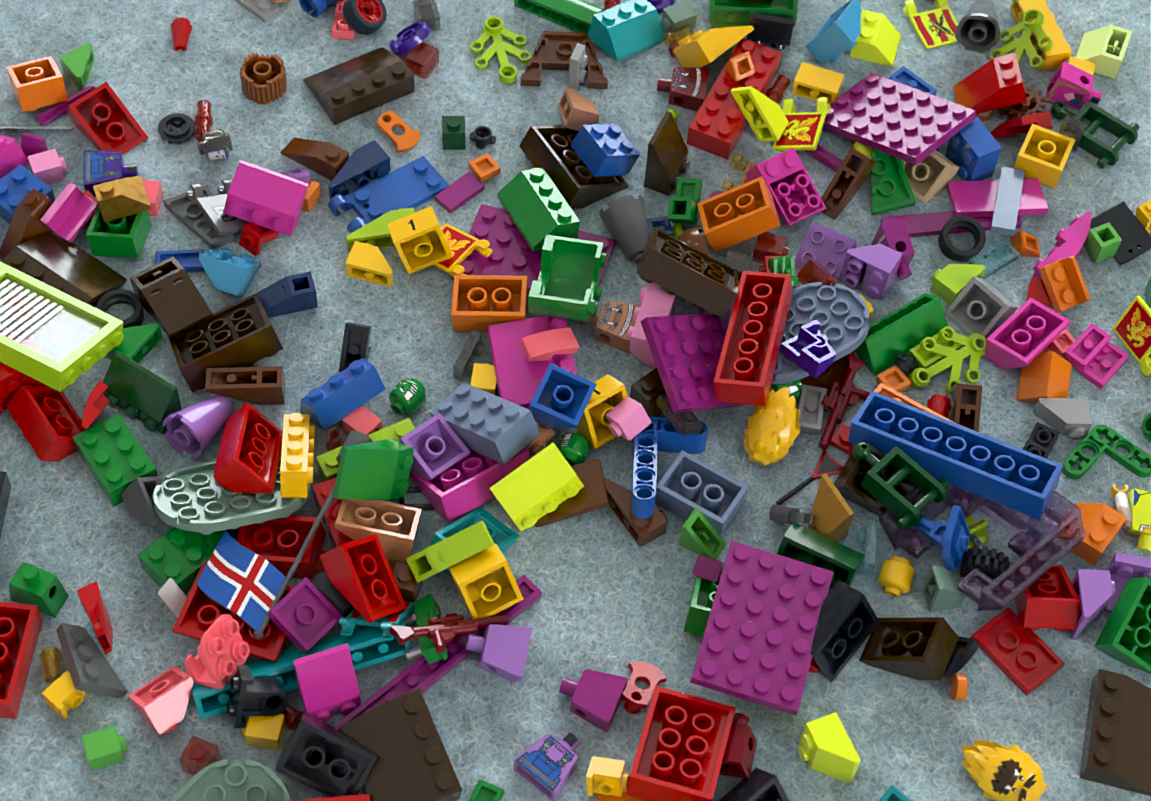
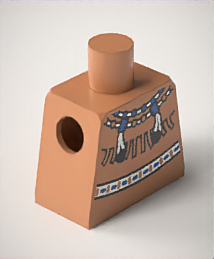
M607 300L604 302L601 313L597 312L596 317H591L589 322L584 321V324L596 327V340L630 354V341L627 340L629 327L635 325L636 321H633L636 307H641V304Z

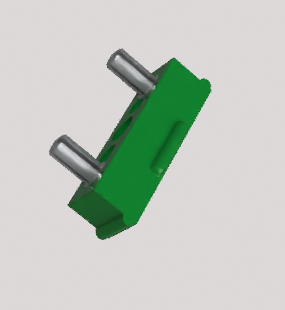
M428 594L425 598L414 602L415 613L408 615L403 623L405 626L417 622V627L429 625V617H441L440 606L434 597ZM420 637V646L406 652V657L409 661L424 655L429 664L441 659L446 660L448 657L447 647L443 653H437L432 639L427 637Z

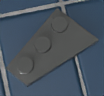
M208 185L202 187L204 197L213 196ZM187 192L163 200L164 206L211 249L234 242L232 233L225 235L217 234L196 202L187 197Z

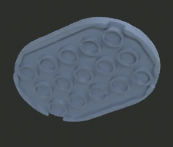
M822 282L804 284L792 289L793 296L781 343L797 336L801 326L815 319L820 323L819 330L821 334H826L828 344L836 353L833 362L853 352L865 340L869 331V311L864 300L855 291L840 284H836V287L822 285ZM779 351L771 384L795 382L810 374Z

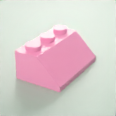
M654 282L648 283L647 288H642L639 302H642L641 307H636L633 321L636 322L634 326L629 327L627 340L630 341V352L650 369H655L656 364L640 321L646 317L674 316L677 294L671 295L661 289L660 285Z

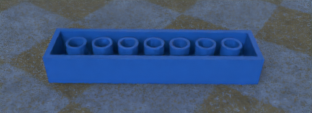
M871 391L851 422L849 444L855 445L858 442H866L885 456L897 446L934 478L940 480L944 477L953 486L1040 520L1058 486L1063 465L874 391Z

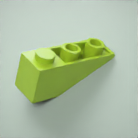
M482 520L406 558V561L418 583L494 545V542Z

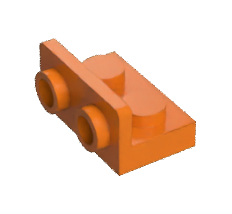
M1074 256L1059 259L1039 269L1055 312L1060 313L1077 304L1091 300Z

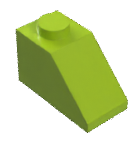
M948 264L944 269H938L933 274L930 290L951 305L973 276L983 278L986 267L976 264Z

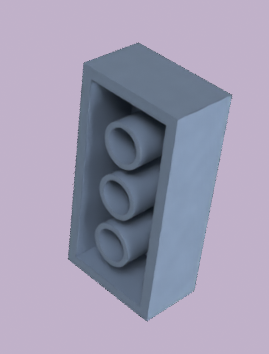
M465 382L429 412L431 418L440 413L468 449L504 465L540 434L531 410Z

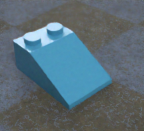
M850 0L830 15L805 46L822 66L829 61L831 63L835 62L842 55L841 52L843 50L848 52L857 44L855 40L861 33V0Z

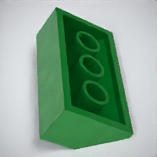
M532 168L521 171L498 192V199L533 252L542 250L546 235L578 239L580 220L544 168Z

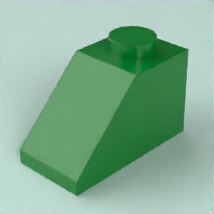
M154 323L123 328L124 339L122 343L108 352L107 357L112 360L114 354L118 351L139 364L162 339L160 325Z

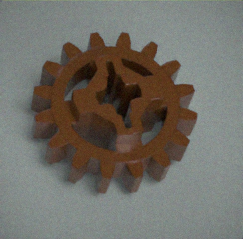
M1023 82L1027 102L998 109L1001 110L1000 115H1007V120L1016 117L1043 112L1046 104L1044 103L1045 97L1040 96L1041 90L1034 91V85L1027 87L1026 82Z

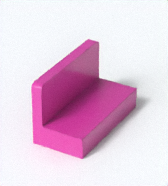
M69 182L40 221L50 231L71 243L99 208V204L85 196L77 186Z

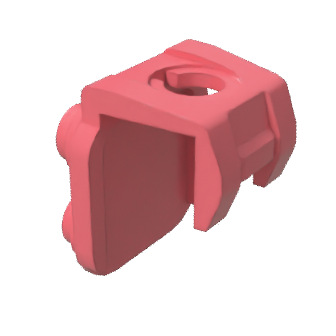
M229 614L219 616L202 636L200 644L197 646L198 655L194 658L192 654H189L184 660L185 669L196 684L223 689L236 673L237 665H243L247 660L250 651L249 645L243 641L240 635L238 621L234 620Z

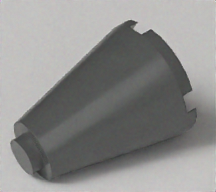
M976 0L958 23L956 39L959 44L961 43L963 46H966L964 49L985 53L998 44L1000 26L995 5L991 0Z
M627 195L609 202V208L605 211L602 208L599 215L628 260L639 264L649 238L646 206L642 196H639V199H634L633 195Z

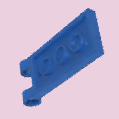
M422 156L345 196L341 194L334 196L329 201L328 207L335 216L341 215L337 210L338 207L344 213L353 209L359 217L353 219L348 224L347 230L351 234L389 211L401 208H416L435 198V195L447 188L449 184L430 162Z

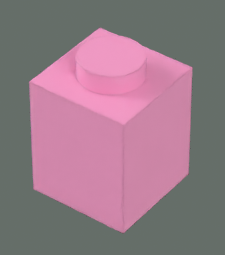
M56 149L28 156L32 173L45 184L65 179L63 171L67 170L64 158L58 157Z
M629 396L606 414L610 422L608 426L610 431L616 437L621 436L628 441L632 440L652 423L642 404Z

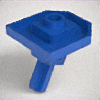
M953 505L948 522L939 521L936 524L921 514L922 520L914 528L928 536L931 544L942 550V559L947 570L956 571L961 567L964 553L969 546L970 530L961 506Z

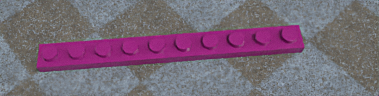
M525 575L516 580L524 600L493 616L506 614L510 623L542 597V592ZM485 628L477 629L475 633L470 634L483 637ZM468 634L455 635L452 642L446 643L448 653L446 660L441 659L429 664L424 655H422L333 727L341 732L340 726L393 698L420 689L421 693L426 691L474 652L465 649Z

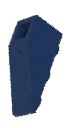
M375 140L356 149L329 184L330 200L335 195L341 194L345 196L349 194V188L345 185V182L350 179L358 188H361L369 183V179L372 181L391 171L390 157Z
M311 271L286 276L257 292L269 318L318 307L316 288Z

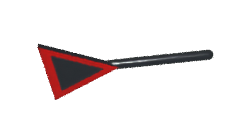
M823 450L813 475L777 500L776 504L781 505L812 481L821 478L823 474L828 476L840 474L843 466L826 450Z

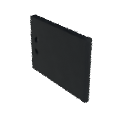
M1124 201L1091 219L1090 226L1092 229L1110 222L1122 239L1114 256L1120 265L1133 260L1151 249V235Z

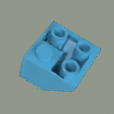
M223 247L199 254V261L215 289L237 296L246 293L261 265V262L254 261V257L251 255H234L232 250Z

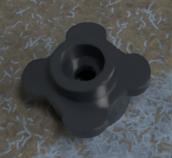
M478 126L469 135L470 140L476 143L478 149H483L486 145L496 142V137L492 135V130L487 126Z
M897 352L894 354L898 357L894 363L906 372L911 373L914 368H920L915 364L917 359L906 352L903 355Z

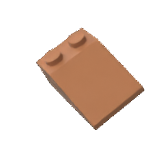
M343 499L334 528L354 541L377 534L388 561L408 564L406 558L412 555L422 509L382 500Z

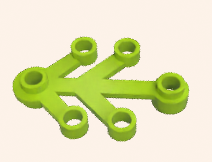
M1030 9L1024 13L1022 22L1008 30H1002L1000 32V41L1005 46L1000 49H994L990 54L991 59L995 58L998 54L1003 56L1014 51V53L1016 52L1019 64L1026 51L1032 69L1035 71L1041 70L1045 62L1037 54L1030 38L1034 31L1039 39L1038 46L1044 52L1052 49L1053 42L1050 37L1046 36L1042 28L1045 20L1043 13L1036 9ZM1023 31L1022 36L1013 41V36Z
M488 17L483 24L484 32L476 41L470 44V51L473 54L482 53L483 45L491 37L493 43L481 57L476 58L475 68L478 70L487 69L488 62L497 54L500 64V81L505 84L514 83L517 79V69L509 65L506 53L518 58L520 63L527 64L531 60V53L519 49L526 46L527 39L524 35H518L506 29L499 17ZM501 36L513 41L514 46L502 41Z
M950 326L942 328L938 333L939 339L945 343L951 341L964 346L960 350L937 344L932 337H926L920 342L919 347L922 352H931L946 358L927 369L917 368L912 371L908 379L913 388L921 389L927 386L932 376L951 366L949 379L945 384V391L952 394L951 383L954 385L957 383L961 384L959 378L962 362L969 355L968 370L964 373V380L970 384L980 380L981 375L978 371L980 357L985 355L986 338L982 334L973 333L967 337L955 333L954 329ZM944 331L949 333V338L944 335ZM975 341L979 343L980 348L976 346ZM925 342L931 345L930 349L926 347ZM919 373L923 375L924 381L919 378ZM969 373L975 376V380L970 378Z

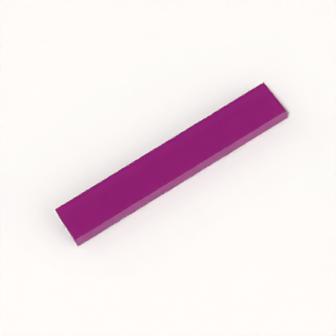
M954 211L889 216L882 217L881 223L903 218L909 237L939 235L948 220L955 217ZM1017 216L1016 228H1021L1022 222L1020 216ZM974 217L985 231L991 230L993 217ZM954 228L949 234L969 231L963 228Z

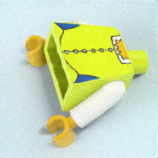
M1113 484L1111 496L1115 499L1117 511L1127 517L1124 526L1127 527V533L1139 535L1138 550L1151 552V492L1133 488L1128 492L1127 496L1128 486L1126 484L1123 485L1122 490H1118L1115 486L1116 484Z

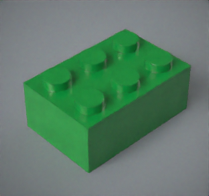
M119 413L73 437L78 454L113 507L124 502L121 493L136 478L158 476L156 467Z
M173 527L138 553L141 567L160 588L163 587L169 578H172L182 592L186 594L191 590L203 562L209 561L225 531H215L211 534L203 535L199 532Z

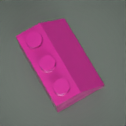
M240 160L227 194L223 213L292 236L300 220L308 183Z
M1029 298L986 339L984 358L1003 370L1025 367L1070 325L1071 320L1033 298Z

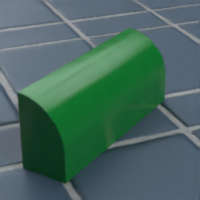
M514 0V6L574 32L588 34L593 15L606 10L584 0Z
M925 293L869 325V331L865 340L855 351L858 358L865 363V366L872 374L876 375L895 364L894 362L898 358L894 355L896 352L900 355H903L904 352L908 353L910 349L919 345L923 339L936 335L942 328L948 326L941 298Z

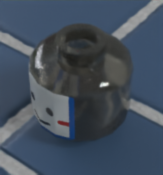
M223 129L203 132L201 136L202 141L197 142L200 155H205L208 161L228 158L230 151H233L230 134L225 133Z

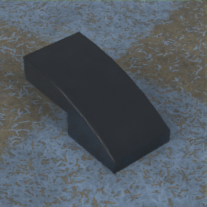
M959 636L942 678L948 679L967 664L979 647L975 639Z

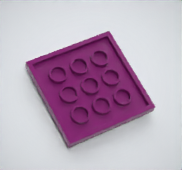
M708 314L646 317L640 321L673 413L746 405L716 402L713 381L726 336L719 316L712 317Z

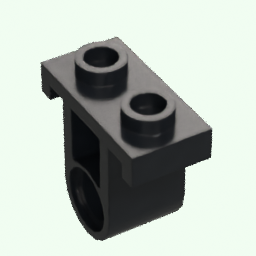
M237 665L236 675L232 676L230 681L232 700H228L226 706L227 717H231L234 728H246L244 716H275L287 708L288 699L280 680L273 677H252L248 665Z

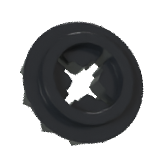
M173 113L165 116L159 122L158 132L162 140H168L170 144L173 142L180 144L182 140L189 141L190 136L195 134V123L186 114ZM172 126L176 128L181 127V132L173 131Z

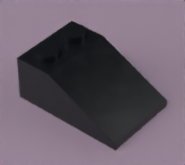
M841 581L828 592V595L823 600L810 651L820 670L830 682L837 677L880 623L865 595Z
M302 712L277 759L275 770L330 797L358 795L378 756L331 725Z

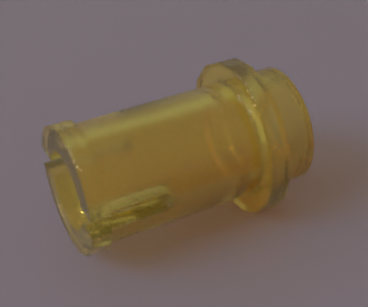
M688 26L675 31L668 30L664 34L665 44L675 47L681 39L688 35L691 36L693 31Z
M47 647L41 651L42 654L39 656V659L43 662L45 683L49 684L56 681L62 675L60 666L62 653L58 651L57 647Z

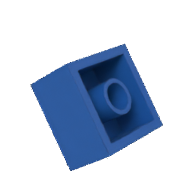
M976 116V119L949 139L945 155L947 159L960 167L958 174L961 179L978 181L993 176L1002 148Z
M616 124L582 125L570 145L594 177L626 175L631 171L640 156L634 144L628 140L623 134L622 129Z
M20 164L0 179V217L10 224L17 205L32 189L43 193L54 202L53 190Z

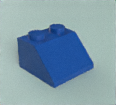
M550 363L531 401L529 410H531L536 422L549 428H577L597 384Z

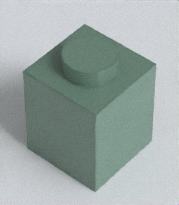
M685 0L663 9L661 26L664 31H669L673 37L694 29L697 14Z

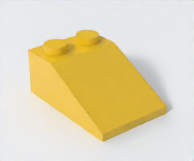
M752 25L712 28L705 32H702L700 29L691 36L688 35L678 42L680 46L674 49L673 52L682 67H702L711 63L753 31L754 28Z

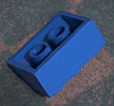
M361 358L352 362L341 373L331 376L320 387L309 391L308 395L301 399L300 413L310 415V421L325 431L384 391L385 387L375 366Z

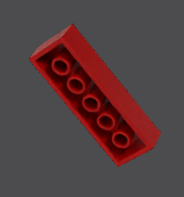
M742 38L688 127L686 144L728 160L748 125L747 119L730 91L732 88L752 86L765 95L779 71L782 52ZM745 52H750L755 73L735 81L725 70L728 61Z
M742 271L738 296L734 302L713 381L716 402L766 406L793 296L791 274Z

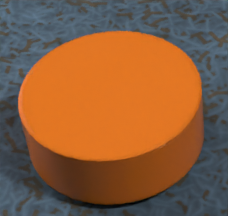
M955 673L951 676L949 682L951 699L963 701L968 692V680L965 674Z

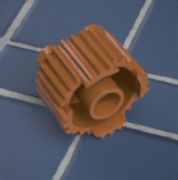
M252 53L251 56L248 55V58H244V64L240 67L242 91L246 98L265 105L270 103V101L275 102V99L278 100L279 97L283 96L282 94H285L287 80L285 66L281 57H277V54L269 57V55L264 56L262 54L259 56Z

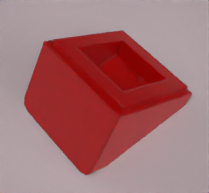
M1031 278L1027 288L1026 301L1029 298H1033L1050 308L1051 301L1043 280Z

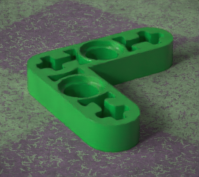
M1096 425L1065 459L1062 472L1067 478L1073 480L1080 479L1097 459L1105 453L1135 475L1146 478L1151 475V456L1110 427ZM1102 433L1106 435L1105 438H1098V435H1101ZM1112 440H1114L1115 442L1113 446L1110 447L1109 444H1111ZM1088 448L1092 450L1094 456H1085L1081 449ZM1116 448H1125L1129 455H1119ZM1135 455L1136 458H1134L1133 462H1131L1130 460L1132 456ZM1079 459L1081 463L1078 469L1071 470L1070 466H1074ZM1146 463L1147 467L1143 469L1139 467L1140 464Z

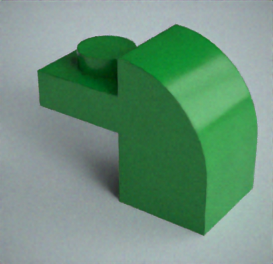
M678 178L676 196H669L667 219L670 222L698 223L700 213L697 203L701 200L703 182L701 179Z

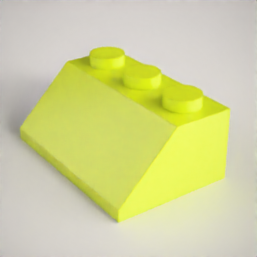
M551 443L490 487V490L522 532L526 528L535 525L537 520L545 514L553 512L566 499L575 496L584 485L556 445Z

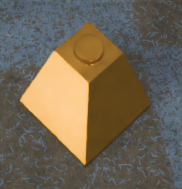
M141 175L116 179L93 186L104 222L151 210Z
M823 474L811 514H814L812 525L808 524L807 528L838 542L847 537L854 513L828 475Z

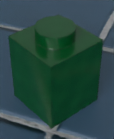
M442 116L443 150H466L465 116Z

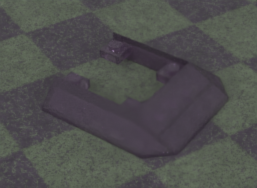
M951 484L946 488L947 496L942 502L935 503L932 501L920 513L933 521L947 508H952L953 505L961 506L965 518L978 509L1015 535L1009 540L1007 547L1021 558L993 581L978 569H974L959 582L958 590L978 604L977 611L1003 610L1085 537L1080 507L1056 491L1040 520ZM914 488L904 498L914 505L924 494L917 488ZM890 510L880 515L879 522L895 551L901 547L917 559L933 546L929 537L914 527L907 525L903 530L897 528L895 522L899 518Z

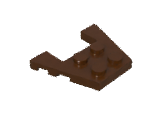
M543 31L534 49V54L531 60L528 61L524 74L522 73L520 86H541V69L569 70L570 57L577 43L586 45L585 55L588 56V61L584 70L588 71L587 88L608 89V80L603 74L601 63L597 60L596 51L588 33Z

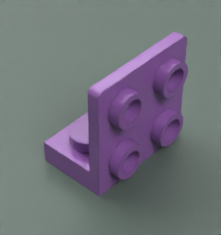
M812 222L796 256L795 266L836 283L842 272L846 252L848 249L856 248L857 242L855 239Z
M1120 552L1115 553L1107 570H1110L1111 581L1115 582V594L1110 598L1107 608L1104 609L1105 612L1112 613L1129 579L1147 577L1151 580V559Z

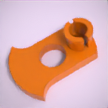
M393 110L383 113L376 123L377 128L396 145V152L410 150L419 141L421 131L410 128ZM400 127L404 134L400 136L395 135L392 132V128Z

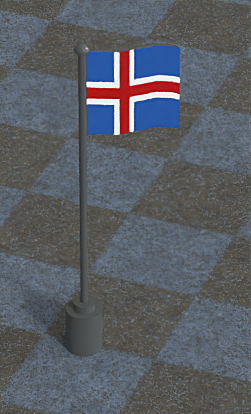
M350 431L342 448L344 446L373 441L369 436L360 431ZM342 448L336 458L338 463H340ZM335 484L286 577L266 559L239 544L226 530L196 584L200 590L211 600L239 616L255 631L254 636L256 639L264 638L263 632L270 621L266 614L279 603L333 499Z

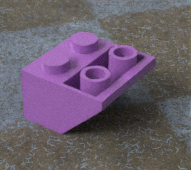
M883 244L848 249L840 280L846 286L854 288L860 278L865 275L861 290L870 298L882 300L895 280L902 254Z

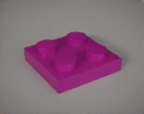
M307 577L266 614L303 654L343 617Z

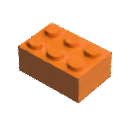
M762 176L697 203L704 234L715 253L781 226L772 194Z
M454 275L451 309L453 332H488L487 328L489 325L527 319L529 295L527 276Z

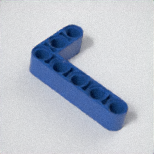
M649 416L652 423L633 439L631 513L633 516L647 519L654 513L657 451L680 453L683 450L689 454L702 453L705 451L708 435V425L699 420Z

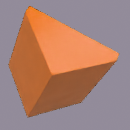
M1054 351L1041 352L1027 366L1021 367L1017 401L1036 404L1039 398H1067L1072 364Z

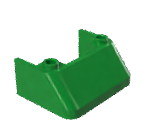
M709 0V20L716 28L748 26L751 12L794 19L795 26L798 0H773L771 3L741 2V0Z

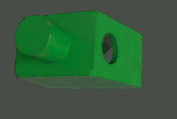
M25 562L20 565L9 583L10 600L20 604L37 605L39 612L54 618L69 597L55 574Z

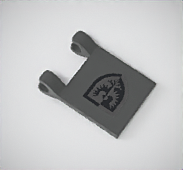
M230 179L221 180L223 186L218 187L220 195L204 197L200 184H190L192 190L187 191V197L196 202L218 235L242 232L243 226L251 223L223 213L227 194L232 183Z

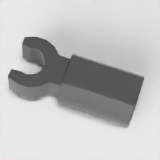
M775 504L772 505L769 512L770 520L787 524L795 522L812 525L814 515L800 512L797 508Z

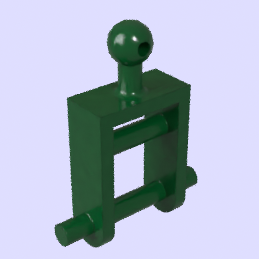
M1090 101L1076 115L1067 110V106L1063 102H1056L1051 106L1050 111L1053 117L1064 118L1069 121L1063 135L1075 139L1074 144L1098 158L1099 160L1096 164L1101 169L1107 164L1110 166L1115 165L1119 160V150L1126 143L1131 145L1138 139L1137 130L1139 125L1133 122L1131 125H1128ZM1085 119L1091 121L1085 130L1078 128ZM1099 127L1118 137L1111 147L1092 136Z
M858 442L853 446L852 454L855 459L865 460L873 467L867 472L860 485L899 518L895 524L900 530H903L907 525L916 527L922 520L920 513L932 501L940 503L946 498V488L950 484L948 479L943 477L937 481L897 446L881 460L871 453V448L866 442ZM891 466L896 472L884 481L879 476ZM904 478L924 494L914 505L894 489Z

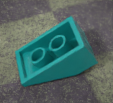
M479 507L435 533L430 546L482 520L494 544H497L503 554L520 536L482 507ZM448 568L443 570L446 574L452 577Z

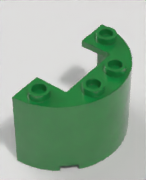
M546 235L542 247L541 270L538 281L533 280L528 295L529 313L589 322L591 317H596L598 303L595 301H600L602 287H598L601 267L605 268L607 253H603V243Z

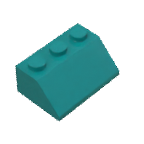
M630 0L593 15L588 34L616 62L656 46L665 40L657 10L647 0Z

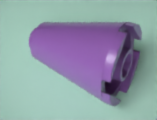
M216 395L170 414L163 421V427L166 426L168 431L165 433L167 441L180 454L186 451L192 455L190 459L195 460L199 458L223 428L226 420L233 414L231 401L226 397Z

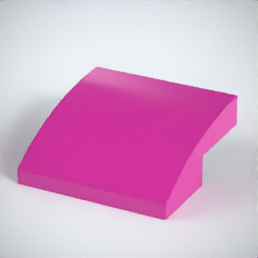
M1091 323L1065 351L1064 356L1085 379L1102 389L1124 365L1130 355L1110 343L1112 336Z

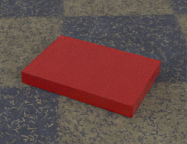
M1009 607L970 637L976 640L979 648L1026 696L1065 665L1031 629L1022 626L1019 617Z

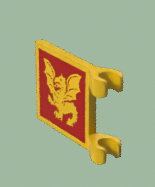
M446 223L442 230L453 257L432 266L448 273L453 278L454 275H466L464 274V267L460 264L474 250L486 258L493 253V250L488 248L490 246L489 241L479 240Z

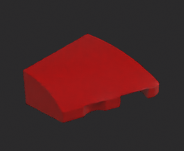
M1046 111L1007 120L993 129L990 134L994 139L1029 132L1032 124L1045 129H1053L1051 113Z
M101 381L94 387L84 405L81 427L85 430L94 423L110 402L103 395L108 386Z
M97 581L76 591L93 626L95 635L105 654L112 652V624Z

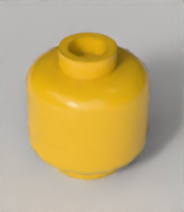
M892 556L891 559L882 563L878 584L885 589V594L899 597L900 593L905 594L911 590L915 569L911 566L909 560Z

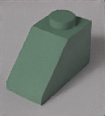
M939 566L931 567L923 587V593L930 613L960 608L964 598H966V590L964 584L960 583L957 574Z

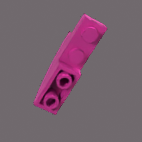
M1089 211L1081 217H1075L1067 229L1063 228L1058 232L1055 237L1057 240L1056 244L1048 254V257L1045 260L1040 259L1033 267L1035 272L1032 278L1042 279L1039 269L1052 262L1074 256L1076 259L1078 258L1091 225V213Z

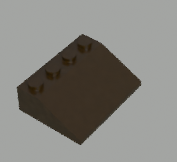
M384 47L303 79L334 125L414 92L413 73L402 59Z
M531 125L519 147L535 168H544L571 209L584 208L629 187L622 176L594 177L570 146L579 131L565 128V125Z
M653 227L638 264L637 274H639V277L647 283L654 282L660 285L661 289L668 294L674 295L675 293L683 297V300L691 306L698 305L704 308V311L712 317L719 316L724 319L738 296V271L666 232Z
M50 230L18 245L1 261L93 307L96 306L98 299L105 293L119 289L127 281L125 277L75 243L66 241ZM56 313V315L71 323L75 327L79 328L81 326V324Z
M257 293L213 313L212 317L172 337L168 336L179 370L192 392L205 389L207 368L251 367L255 362L265 357L274 356L283 349Z
M1103 669L1098 670L1091 684L1079 778L1151 796V688L1127 675Z
M420 689L393 698L340 726L341 733L378 756L363 784L366 794H370V801H455L460 798L462 788Z

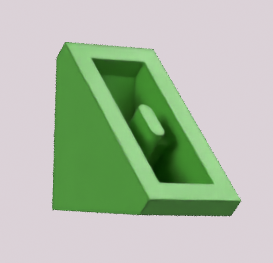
M90 43L60 57L63 72L79 90L85 88L95 59L93 47Z
M699 509L693 510L681 529L679 545L697 555L717 559L726 546L725 541Z

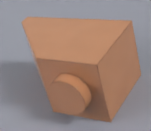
M565 87L558 104L565 128L579 131L582 125L598 124L599 114L595 104L574 90Z

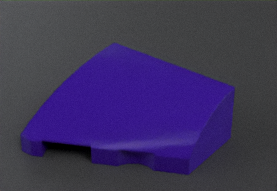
M816 319L801 326L799 334L781 343L779 350L814 378L821 375L836 357L834 349L828 344L826 334H821L819 330L820 323Z

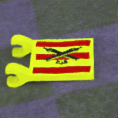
M913 0L905 2L906 7L903 8V11L909 18L926 50L958 42L956 39L958 23L948 6L947 0H934L938 9L917 13Z

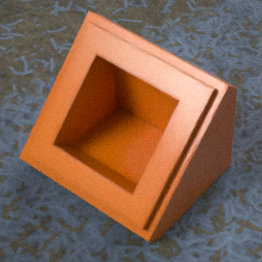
M745 52L728 61L725 70L735 81L755 73L750 52Z

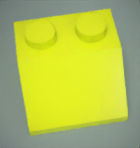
M862 9L861 33L855 40L857 44L851 49L850 57L892 67L901 34L884 14Z
M835 712L806 723L798 746L801 760L803 762L807 761L813 770L845 783L852 782L861 760L837 713Z

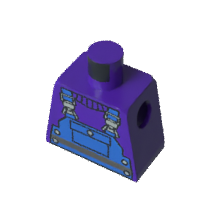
M84 150L83 185L85 192L89 190L93 197H96L93 188L95 185L116 179L139 176L138 165H124L123 156L120 152Z

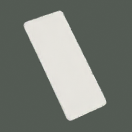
M169 578L158 591V594L178 618L187 597L174 580Z

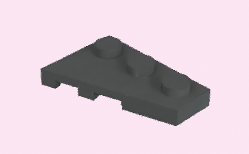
M61 623L56 631L75 689L115 698L125 696L128 692L87 630L78 625Z

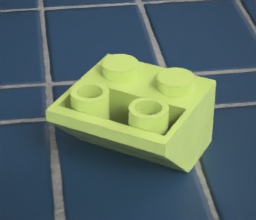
M1109 25L1084 33L1076 58L1096 63L1094 73L1115 79L1132 31Z

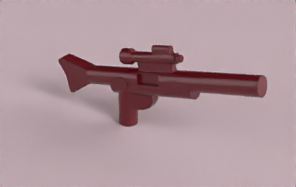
M852 352L846 355V372L839 391H835L838 389L839 384L836 381H832L828 396L824 395L821 402L824 405V411L831 409L818 445L823 450L828 449L836 425L841 424L847 406H854L858 399L866 401L870 392L856 388L853 383L856 372L865 363L859 360Z
M450 613L446 614V617H429V625L406 627L391 625L389 633L396 638L399 645H403L413 638L427 637L432 639L435 651L443 653L446 650L445 643L452 642L455 635L475 633L477 629L486 628L490 624L508 625L509 619L505 614L462 620L464 619L463 615Z

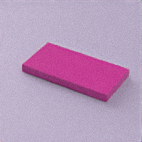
M1024 178L1018 216L1047 214L1048 206L1038 178ZM999 180L947 182V191L955 217H993Z

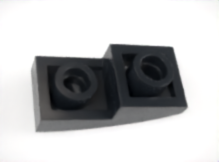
M1037 422L1023 450L1047 459L1060 432Z

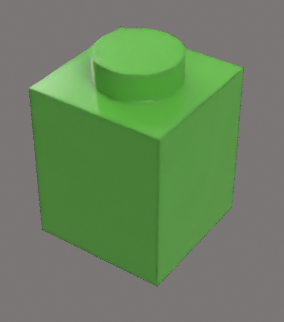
M1110 222L1089 230L1083 248L1093 262L1098 263L1115 256L1122 239Z
M115 726L82 736L91 770L125 760L123 751L128 750L124 734L118 735Z

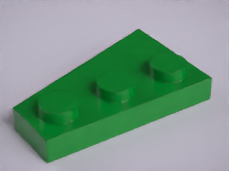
M871 148V158L877 161L871 171V216L915 205L916 200L901 159Z

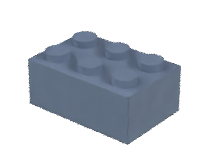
M682 450L656 486L655 504L686 521L694 509H699L722 537L744 505L749 486Z

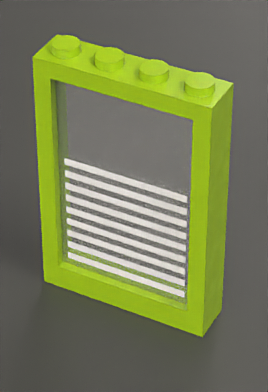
M0 262L1 363L61 392L68 385L73 384L80 375L89 371L97 361L103 359L114 347L122 343L124 339L123 321Z

